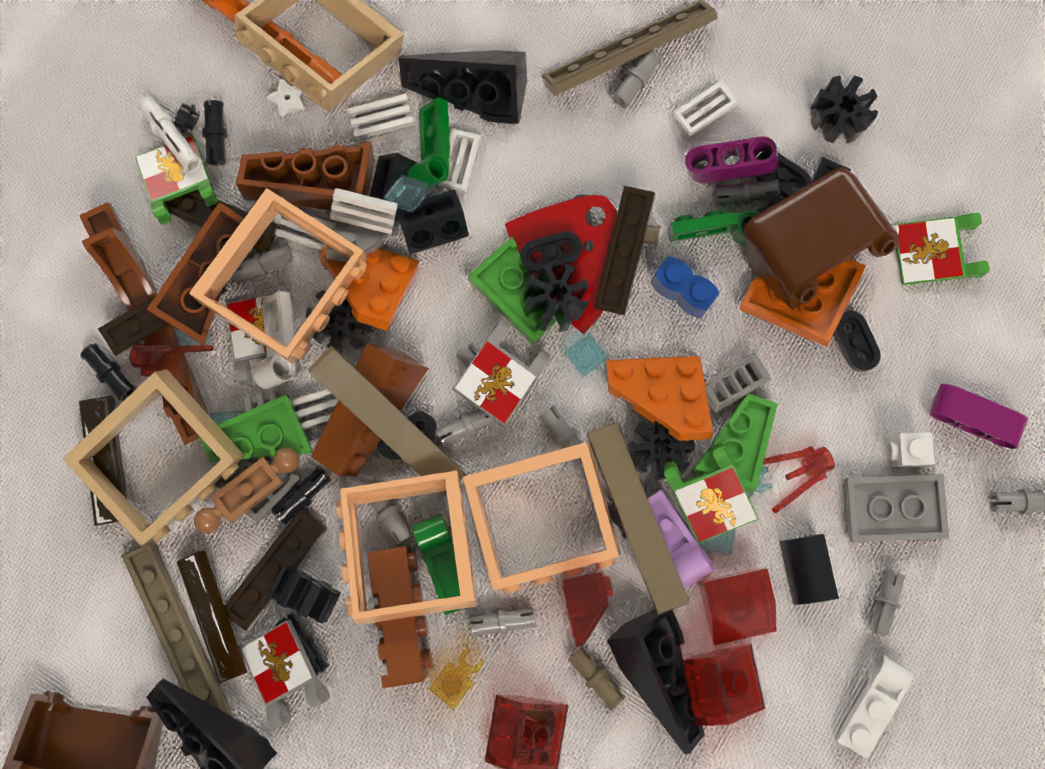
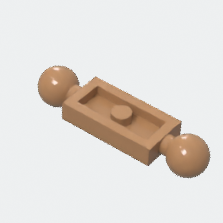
M282 448L276 452L273 463L270 465L264 457L260 458L210 496L216 506L213 509L203 508L196 513L194 517L195 528L201 533L210 534L218 529L222 517H225L231 524L284 484L278 475L281 472L290 473L296 470L300 462L298 453L292 448Z

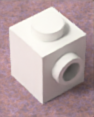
M932 432L899 433L889 436L887 457L890 460V468L935 465Z

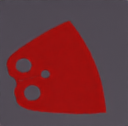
M589 195L560 202L505 223L509 238L513 237L519 254L523 246L529 241L564 231L576 234L580 238L582 246L587 240L593 242L594 248L591 251H585L583 248L580 258L576 262L568 264L574 267L575 271L567 284L570 286L581 282L582 279H586L589 286L581 299L582 301L588 300L589 304L579 320L574 319L571 324L583 334L587 332L603 312L602 310L595 309L594 305L617 217L616 208L607 197L602 195ZM592 207H600L605 212V220L600 226H591L586 221V213ZM568 243L564 244L561 248L564 254H569L573 250V246ZM535 252L532 255V261L535 263L540 262L543 258L540 252ZM564 266L552 269L556 280H560L559 275ZM529 271L530 275H534L537 279L539 273ZM552 294L550 297L554 300L555 295ZM558 296L556 297V301L559 302L561 299Z

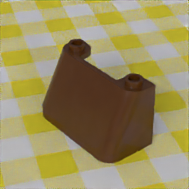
M845 167L831 171L754 216L746 224L743 233L749 268L792 310L810 302L815 297L818 288L817 277L864 249L868 248L869 253L875 257L889 255L894 249L899 247L898 233L857 177Z
M46 691L43 695L31 693L2 768L155 769L163 722L154 708L149 706H141L139 710H134L130 716L70 707L68 703L63 701L64 696L56 692Z

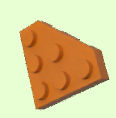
M325 244L320 254V262L325 270H329L334 282L346 263L326 259L328 245ZM378 248L375 252H370L367 255V261L365 262L367 267L358 280L353 279L347 288L349 292L345 299H347L352 307V314L358 322L388 331L418 271L419 261Z
M848 259L817 277L818 288L815 297L810 302L802 304L794 310L787 306L760 278L753 279L740 304L739 310L828 347L865 271L866 265Z
M700 356L606 360L608 392L617 399L622 397L631 403L633 410L652 423L657 421L669 429V434L679 441L712 439L713 429Z

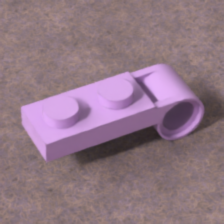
M663 488L650 496L648 501L682 584L688 588L714 572L715 569Z

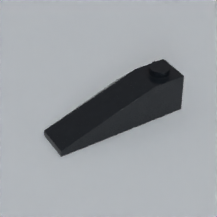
M490 50L401 55L399 57L401 85L403 88L433 100L438 97L447 100L448 103L453 104L454 108L461 111L466 109L480 115L481 119L488 122L519 124L527 85L526 52Z
M654 609L624 623L607 639V642L622 673L684 754H690L704 737L705 733L697 697L695 694L690 693L687 675L691 674L689 663H684L680 645L685 643L684 637L673 610L657 615Z
M164 678L146 696L166 728L172 732H177L181 738L183 745L180 749L184 755H192L200 769H263L277 754L270 742L255 729Z

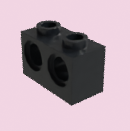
M455 189L397 207L396 213L410 255L469 236L463 208Z

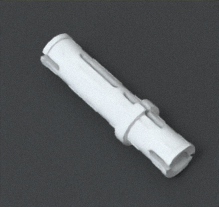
M147 96L139 102L138 108L150 122V129L154 134L162 138L185 172L193 173L197 171L202 165V160L176 128L173 117L169 113L164 112L155 97Z

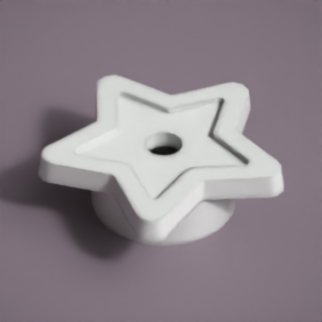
M280 79L278 90L267 96L268 101L278 105L280 117H284L287 113H293L297 110H305L301 99L303 92L296 86H290L284 79ZM290 96V99L285 100V97Z

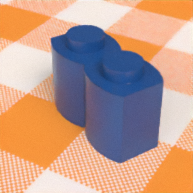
M674 257L666 258L651 281L653 288L660 295L670 300H676L684 312L696 318H702L719 295L717 287L711 281L702 276L693 275L691 269L684 262Z

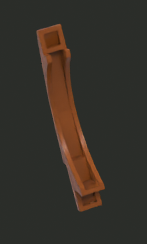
M107 202L80 214L79 217L89 235V238L82 240L86 251L106 274L127 310L129 311L156 296L157 291L143 262L139 261L112 203ZM168 326L144 340L143 342L155 372L168 370L208 414L173 327ZM162 395L163 409L167 417L172 418L184 445L199 439L194 429Z

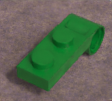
M439 97L419 108L421 161L410 167L408 179L410 184L421 192L442 183L449 177L448 101Z
M714 210L706 213L705 217L693 219L692 215L680 216L675 218V222H671L668 228L669 241L675 242L731 232L734 241L739 245L745 246L744 231L741 224L748 223L750 219L759 213L756 211L723 213V210Z
M442 514L411 525L438 598L460 596L454 545ZM462 609L444 611V614L447 616Z

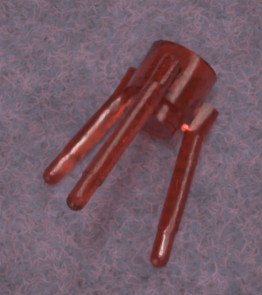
M137 343L131 348L129 359L134 368H141V376L150 377L156 372L154 369L162 366L165 358L164 353L213 351L214 347L212 345L170 346ZM182 385L183 388H184L186 391H188V388H187L186 386Z
M810 446L801 451L764 458L763 465L804 457V459H801L802 467L786 474L785 478L786 480H791L804 473L811 477L773 507V513L779 512L815 483L827 478L826 473L835 469L833 457L826 447L822 446L814 450Z

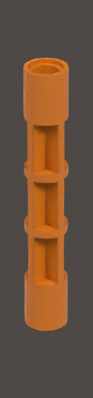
M202 0L210 8L220 11L234 24L235 14L250 5L246 0ZM272 21L261 28L328 83L332 84L342 76L339 71L324 59L314 56L294 40V36L289 31H283Z

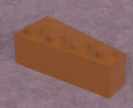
M371 142L360 143V146L345 148L344 145L331 146L332 149L313 151L312 148L300 149V152L284 154L283 151L242 155L236 185L244 200L257 201L265 189L268 188L294 206L332 210L331 206L335 188L366 196L369 195L375 160Z
M219 202L146 311L199 344L204 345L215 313L197 302L189 293L244 218ZM222 290L220 291V293L218 294V296L215 298V300H216L217 302H219V299H220Z
M371 343L366 344L355 366L400 411L429 369L401 351ZM338 400L311 457L336 475L356 477L381 439Z
M409 546L367 552L373 598H378V604L374 606V609L423 602L421 584H415L413 571H418L415 551L410 552ZM419 615L375 622L378 631L383 632V637L379 638L378 653L382 663L387 664L388 675L381 676L382 688L423 682L429 674L428 669L433 668L430 648L425 649L423 636L428 635L426 617Z

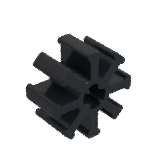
M838 75L830 80L825 89H820L814 98L810 108L812 110L817 109L818 112L812 119L811 125L814 130H817L819 126L830 123L832 127L826 135L825 141L834 143L844 131L847 137L846 143L856 141L861 133L866 131L876 119L878 111H872L869 108L878 96L876 91L871 89L869 93L858 97L856 91L863 82V78L853 76L844 89L840 81L841 76Z
M548 263L542 266L537 279L534 275H531L523 292L524 296L530 295L525 302L523 311L526 317L540 310L545 312L536 325L542 331L547 330L552 321L551 315H555L559 325L558 331L564 332L569 329L574 319L579 320L586 310L589 302L588 300L582 301L581 299L589 286L586 279H582L581 282L570 286L567 284L575 271V268L568 264L564 266L559 275L560 280H556L552 270L553 264ZM550 295H555L554 300L550 297ZM557 296L561 299L559 302L556 301Z
M322 290L315 297L320 301L326 292ZM345 299L340 306L335 305L328 314L330 319L326 327L320 333L316 331L312 338L322 345L323 341L331 336L327 347L333 346L342 354L343 336L347 335L350 339V345L355 350H358L364 343L352 331L354 328L371 333L373 326L358 322L352 314V307L347 299ZM307 308L306 318H308L311 312L313 311L311 308ZM338 315L343 317L345 321L341 326L335 320Z
M641 421L633 430L634 433H638L647 441V443L638 444L632 441L627 446L630 455L634 452H646L648 455L642 463L635 466V469L640 474L645 473L647 467L653 461H656L657 467L655 480L666 479L664 476L666 460L669 463L675 462L680 472H683L689 466L688 462H684L674 452L686 451V453L694 451V440L675 443L674 437L665 433V427L655 421V434L645 426L644 421ZM654 441L657 443L665 441L668 445L664 448L668 450L667 454L664 452L657 454L654 451V448L657 447L653 445Z
M286 565L281 567L267 596L276 600V603L284 608L296 610L297 614L307 618L309 616L318 623L324 624V622L327 623L341 592L331 588V585L324 581L312 578V575L299 572Z

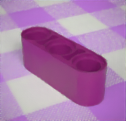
M755 137L692 148L686 155L685 163L691 178L695 182L710 183L771 173L779 164V156L776 144L771 138ZM768 151L771 153L770 157L765 160L756 158L760 152ZM731 156L740 158L735 164H725V161ZM700 161L708 162L707 166L703 169L694 168Z
M941 384L929 412L930 416L939 421L1010 449L1018 448L1028 422V417L1019 412L949 384Z

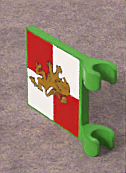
M194 136L185 137L188 144L202 160ZM167 145L135 156L151 203L153 215L158 218L160 225L172 221L165 204L166 201L199 189L200 195L207 207L219 202L203 160L201 167L197 171L187 173V171L183 170V167Z
M980 213L898 224L899 247L896 249L902 285L960 278H979L989 273L990 269L987 261L964 264L959 230H974L982 224Z
M722 441L712 445L713 456L719 467L683 481L675 462L664 465V476L672 488L698 543L759 520L728 450Z

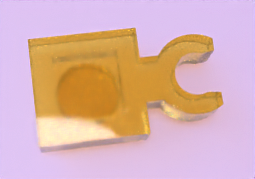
M469 647L461 653L458 667L449 662L428 688L453 710L474 684V681L468 675L478 672L484 664L482 658L473 666L466 662V656L471 651Z

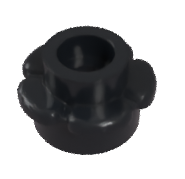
M182 103L177 112L174 125L181 128L182 133H185L188 129L194 130L200 114L195 112L196 106L194 104L189 106Z

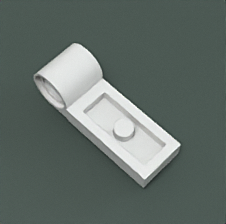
M278 291L262 300L264 330L267 335L287 347L295 336L292 318L293 306L291 305L290 292ZM267 347V359L258 362L253 369L256 383L265 389L275 387L292 379L296 370L295 362L291 364Z
M880 655L870 669L867 686L836 735L837 742L867 758L909 689L913 680V671L884 655Z

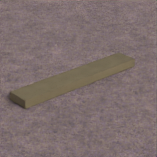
M699 0L543 74L544 85L554 96L563 93L717 20L716 9L703 0Z
M333 346L327 349L307 369L313 377L420 476L456 470L460 481L466 476L465 472ZM447 491L439 492L443 497L447 495Z
M617 422L587 432L588 441L657 615L689 604L690 602Z
M150 541L143 546L140 545L122 554L123 561L181 688L232 716V710L155 542Z

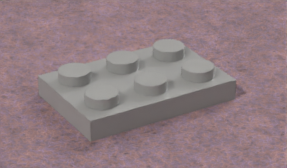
M944 474L844 478L849 542L949 538Z

